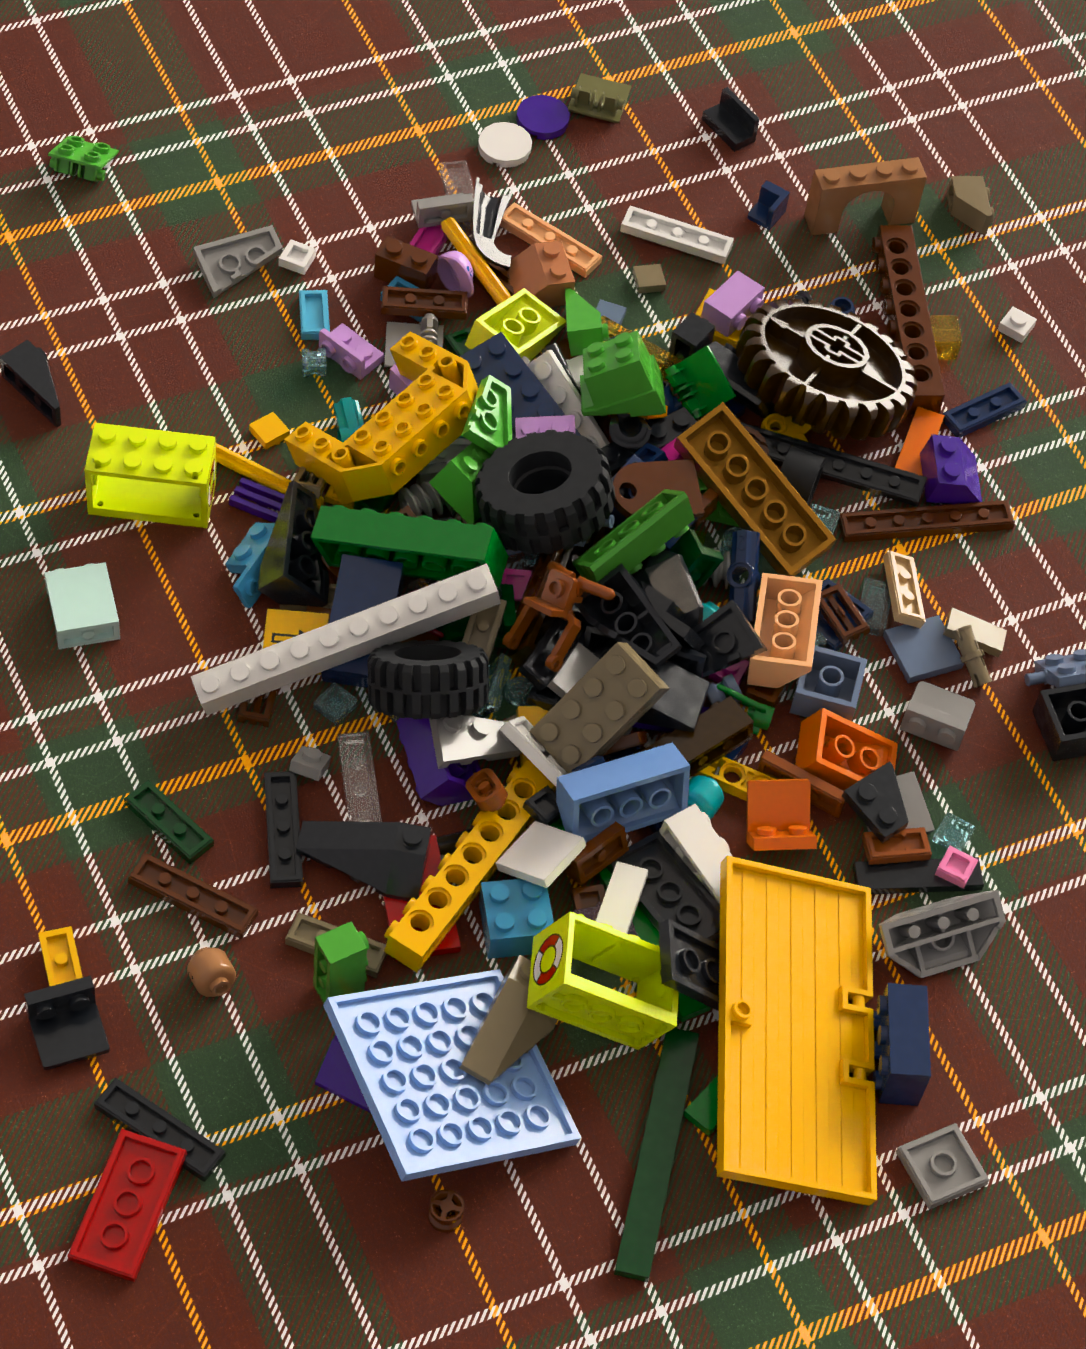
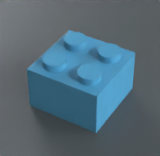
M522 879L481 882L479 908L487 958L532 955L533 937L554 923L548 888Z

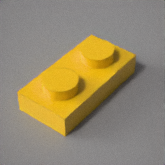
M69 926L38 933L49 987L83 978L72 927Z

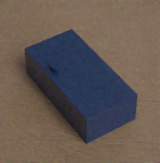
M342 554L329 623L400 597L405 578L403 563ZM370 654L321 672L322 681L368 688L367 660Z

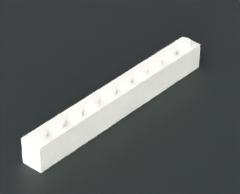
M484 564L191 676L200 704L208 716L370 654L374 649L380 648L383 645L404 641L501 604L498 590L488 565Z

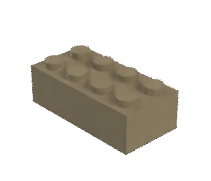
M617 642L529 732L569 774L572 773V769L597 755L603 756L670 688L628 643Z

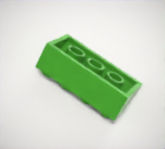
M664 489L572 562L573 566L582 577L596 583L620 564L630 574L637 572L643 566L641 563L650 555L651 557L656 556L666 548L665 543L672 537L678 538L688 531V524L695 520L687 494L684 491Z

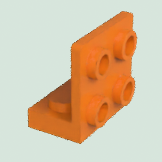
M808 779L749 780L747 782L746 843L753 851L817 849V836L810 830L811 782Z

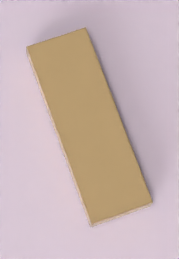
M887 551L883 556L894 621L921 629L926 620L914 558L893 551Z

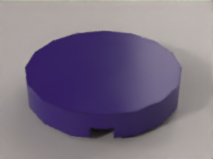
M536 95L524 99L519 104L516 114L517 125L523 127L529 134L537 136V139L540 140L554 139L563 135L570 119L568 107L562 101L547 95Z

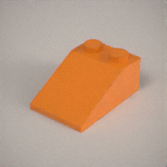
M822 708L801 721L795 765L844 791L889 761L895 771L898 743Z

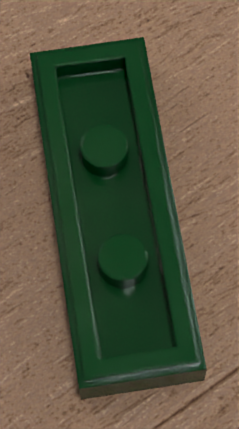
M149 780L124 798L125 805L188 864H192L214 846V840Z

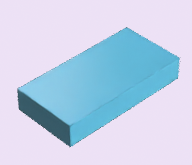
M299 290L301 340H319L320 330L325 328L330 332L327 290Z

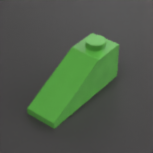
M566 288V322L570 355L579 356L583 355V349L592 343L609 340L608 324H602L601 313L574 290Z

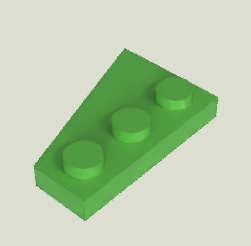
M491 375L481 380L461 434L462 437L486 450L489 454H493L497 448L504 447L508 444V441L512 440L511 388Z

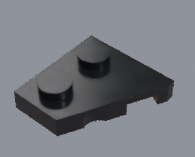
M890 761L844 790L842 794L843 799L881 843H884L905 829L909 823L895 771Z

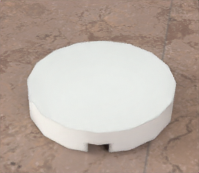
M493 123L483 129L478 140V150L483 159L492 165L494 162L499 164V167L504 168L516 167L524 163L532 149L530 134L523 127L514 123Z

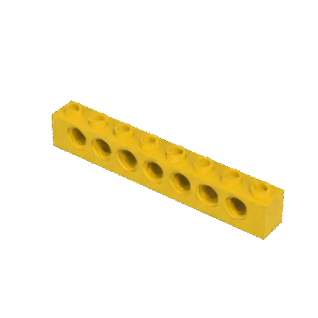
M527 759L520 769L514 767L506 780L507 786L505 787L508 796L504 806L495 812L480 811L472 823L474 827L470 833L467 831L462 833L455 845L457 848L452 855L447 853L438 866L440 871L435 877L432 875L428 876L420 889L422 894L418 899L412 897L403 910L402 914L404 917L400 922L394 920L387 929L384 937L388 940L384 952L416 973L480 892L481 882H487L498 869L495 862L526 831V827L535 820L523 808L524 802L547 785L555 792L556 786L530 760ZM466 860L473 861L475 864L469 863ZM448 882L456 883L458 886H453ZM431 905H438L441 908H434ZM413 927L421 928L423 931H416Z

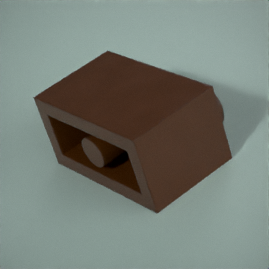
M387 236L375 253L374 277L390 283L398 276L420 289H430L437 278L438 255Z

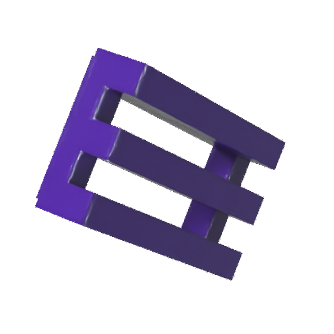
M241 478L239 487L236 486L234 489V495L231 494L229 497V505L275 523L279 513L267 508L280 511L285 494ZM241 497L254 501L257 504L244 500Z

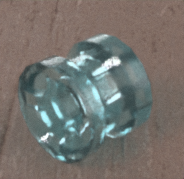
M307 348L301 349L303 378L310 377L312 374L326 377L327 362L325 348H318L317 351H310Z

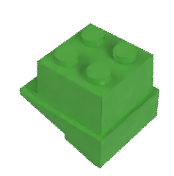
M638 330L631 333H621L614 339L605 342L592 343L583 349L584 375H580L581 412L583 416L600 415L604 417L611 414L630 413L631 417L666 413L663 375L654 354L649 355Z

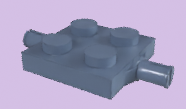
M1086 649L1075 650L1073 654L1065 656L1061 654L1047 655L1045 659L1034 661V673H1026L1024 676L1027 686L1044 683L1058 688L1086 683Z

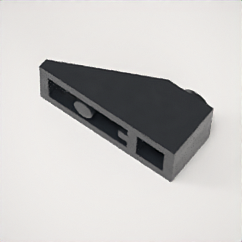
M26 340L0 356L1 374L55 427L61 426L60 405L48 366V358L40 347L36 348L29 340Z

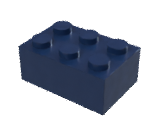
M887 983L883 995H878L877 1011H873L874 1031H876L874 1060L877 1061V1070H874L872 1081L875 1082V1091H878V1103L918 1106L931 1078L927 986Z

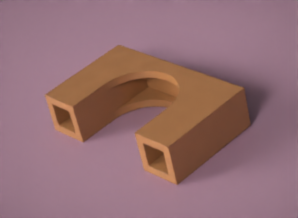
M919 157L814 170L804 214L811 235L838 232L841 216L846 205L855 197L871 191L884 192L881 207L888 225L915 223L927 179Z

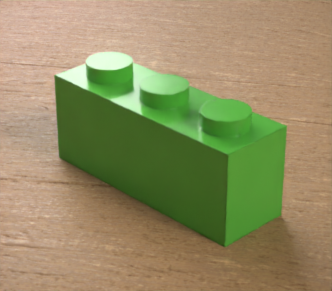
M352 921L315 937L313 986L323 1004L328 997L364 992L365 982L367 981L365 972L366 966H368L367 950L369 949V943L365 934L362 931L358 932Z

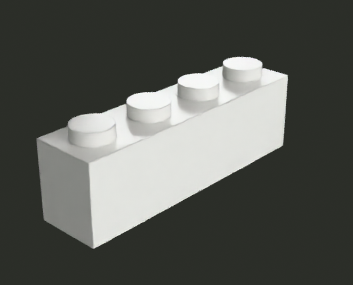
M693 804L664 820L659 832L720 904V863L726 856H732L727 842L722 837H719L713 829L708 815L705 812H701L696 804Z

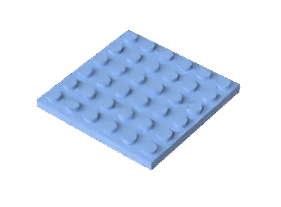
M500 969L328 997L323 1004L401 1181L574 1146L581 1139L536 1044L490 1085L485 1084L459 1068L504 978Z

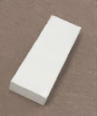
M617 861L596 922L611 925L613 929L628 934L648 876L647 869Z

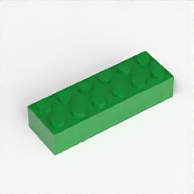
M321 505L311 535L312 541L328 566L340 567L342 554L401 562L404 565L405 576L442 581L487 564L498 589L500 588L508 560V554L494 527L486 523L465 524L455 519H448L447 521L434 520L424 515H420L417 518L405 516L399 512L385 514L368 508L354 510L342 505H333L332 507Z

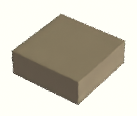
M661 264L633 266L632 274L638 294L665 291L666 282Z

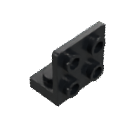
M91 975L24 994L27 1016L44 1070L109 1053L110 1047L96 1005L95 989Z

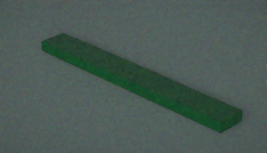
M677 1028L665 1033L614 1275L648 1283L699 1033Z

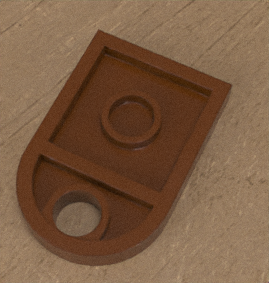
M693 459L631 463L621 468L613 479L615 489L614 506L626 518H629L664 489L684 491L689 498L694 518H702L705 514ZM630 488L634 498H624L620 494L619 489Z

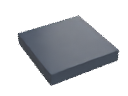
M939 615L925 619L926 622L921 629L905 624L884 631L883 637L907 683L963 668L964 663L961 662V655L953 640L943 635L945 626Z

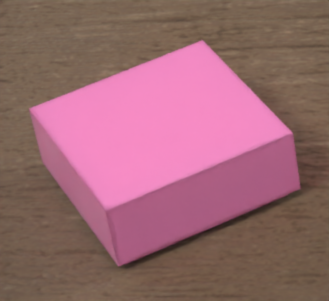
M949 846L935 875L964 889L977 865L978 859Z

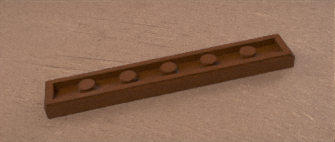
M1008 500L839 513L837 519L843 543L1010 530L1015 525Z

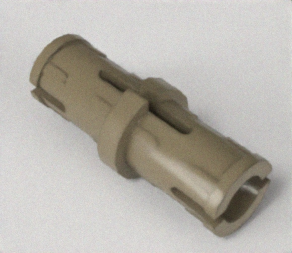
M969 624L952 632L962 654V657H960L961 662L966 664L973 687L976 688L992 682V678L983 659L984 651L979 649L971 628L972 626Z

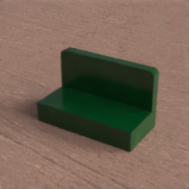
M688 529L670 550L682 555L697 591L724 561L720 551L702 546L695 531Z

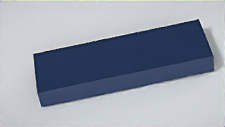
M1009 382L942 414L945 415L943 423L955 437L961 438L1025 408L1027 401Z

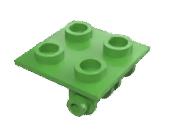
M69 136L48 153V156H51L49 166L54 168L55 172L74 176L77 171L78 178L84 176L86 180L94 182L104 181L106 171L102 170V168L119 153V150L110 148V145L106 143L94 144L84 141V138L79 136Z

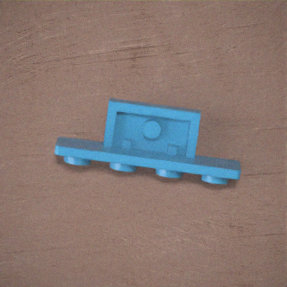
M255 522L225 563L230 573L241 574L233 585V589L246 608H251L262 594L258 591L260 565L275 523Z

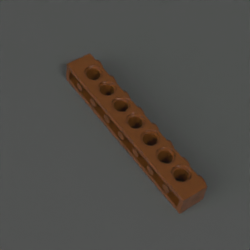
M880 225L877 237L872 239V252L877 254L876 273L881 275L879 289L880 294L885 297L883 312L889 319L887 334L895 341L893 347L902 349L908 356L906 361L914 367V378L917 380L915 400L908 414H915L917 407L940 413L945 392L912 225Z

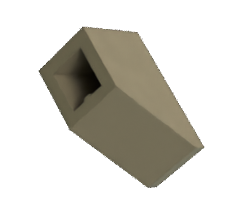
M951 176L946 193L950 215L978 233L987 234L989 224L994 222L995 213L994 208L990 207L989 204L990 189L985 186L984 177Z

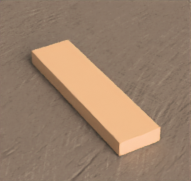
M515 202L505 210L499 226L530 245L561 240L571 270L586 278L602 263V255Z

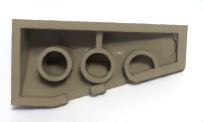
M522 955L518 956L503 978L459 1067L487 1085H490L509 1069L523 1054L529 1052L542 1038L548 1036L558 1021L555 1018L527 1008L531 961Z

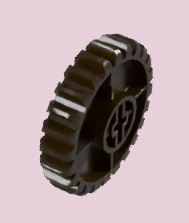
M789 298L787 303L784 300L771 301L769 305L758 307L755 313L748 317L736 345L738 369L745 375L744 381L751 389H759L756 396L764 403L772 402L774 404L773 410L781 416L788 414L792 416L791 421L799 426H803L805 423L811 425L812 431L824 434L825 430L831 432L833 437L845 439L847 434L857 440H865L867 436L874 438L882 437L886 432L895 430L900 422L906 418L915 400V392L917 391L914 367L906 361L908 356L902 349L893 347L895 341L887 334L880 335L877 333L879 328L872 323L864 324L861 322L860 316L852 312L844 314L840 307L831 304L826 308L822 306L821 302L809 300L807 304L801 299Z

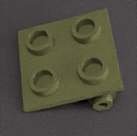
M580 73L576 87H573L571 91V101L568 110L619 124L632 86Z

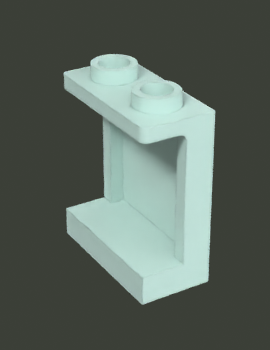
M106 562L90 563L79 567L59 568L44 572L46 591L49 596L56 629L58 649L120 639L119 619Z

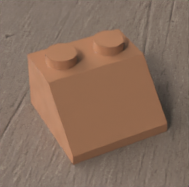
M561 240L532 244L511 260L510 269L507 271L510 278L508 279V284L513 287L514 294L525 288L548 307L566 305L565 289L571 288L574 290L575 279Z

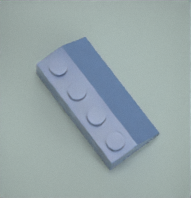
M672 742L557 777L556 803L565 831L584 837L585 843H587L615 821L625 827V832H630L666 820L688 808L690 764Z

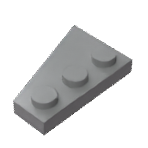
M459 715L455 718H429L438 769L447 768L452 763L460 762L461 765L471 764L474 760L486 759L487 761L518 757L521 754V751L500 730L505 724L504 721L468 715Z

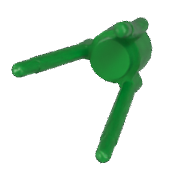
M722 684L717 685V689L724 692L727 698V695L741 701L740 704L748 707L747 714L754 721L753 734L758 735L760 729L768 730L775 710L774 707L759 703Z

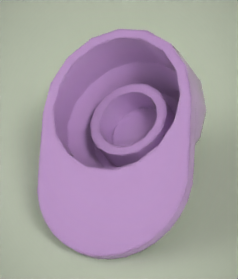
M448 251L438 256L437 273L444 286L449 291L468 292V298L474 294L473 268L468 258L459 251Z

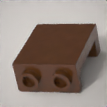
M615 821L586 843L587 846L566 867L563 873L580 885H583L629 850L625 827Z

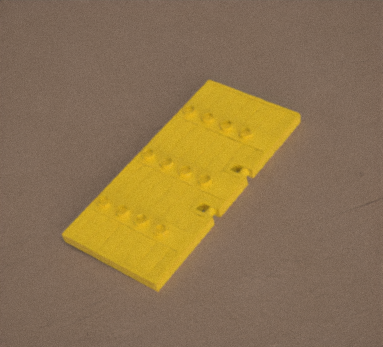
M726 856L721 861L717 1177L868 1206L877 1201L875 1082L866 1080V1076L875 1070L873 1009L865 1007V1003L873 998L871 888L732 856ZM849 1072L853 1073V1077H849Z

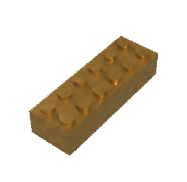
M724 402L676 438L674 448L684 460H694L697 476L708 489H713L719 495L718 501L742 530L760 533L759 551L779 575L795 577L832 548L837 539Z

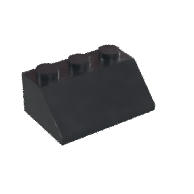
M717 341L711 343L709 347L736 394V397L733 399L745 405L746 408L763 419L775 413L773 410L774 404L761 401L756 396L759 389H751L744 381L745 375L741 373L737 366L738 357L736 356V349L728 343L724 346Z

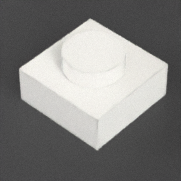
M290 240L279 257V266L305 275L316 257V248Z
M1012 307L1000 322L998 331L1022 343L1034 328L1037 319Z

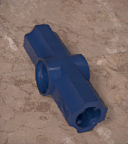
M737 530L732 534L731 565L726 574L730 584L729 601L734 600L751 624L755 623L757 589L761 585V574L758 571L760 533L749 530ZM748 571L749 577L747 581L740 584L741 574Z

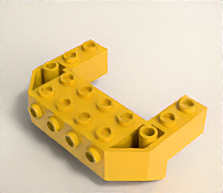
M410 331L392 346L390 351L399 373L413 382L344 442L305 421L284 439L295 464L299 467H305L306 471L309 473L313 472L314 476L323 478L326 483L333 486L339 501L343 505L395 494L461 436L478 391L476 380L467 360Z

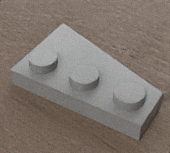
M273 225L195 246L193 247V255L214 299L282 254L283 247Z

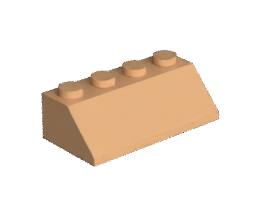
M762 573L754 630L767 648V651L750 657L748 685L780 688L812 671L823 580Z

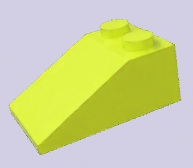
M523 288L474 321L465 346L471 350L502 332L520 357L525 356L531 361L565 327L567 322L554 310Z

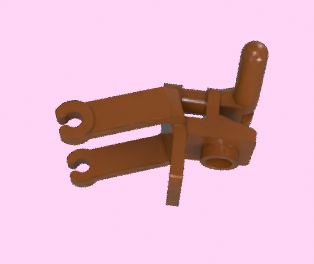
M550 561L547 565L550 573L541 598L524 596L522 603L525 606L511 630L504 636L502 644L511 650H515L519 646L520 640L537 611L550 617H559L567 621L568 624L545 661L546 667L554 672H558L562 667L565 655L581 629V621L574 617V612L572 611L574 603L582 602L583 597L581 595L584 591L605 600H612L615 597V591L582 576L576 579L574 572L556 561Z

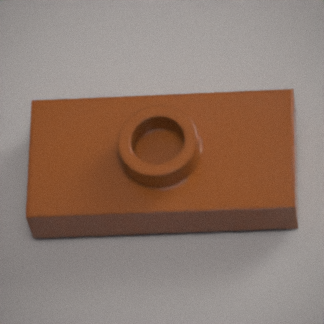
M925 827L903 829L884 843H881L872 831L864 832L862 835L868 865L930 860L932 856Z

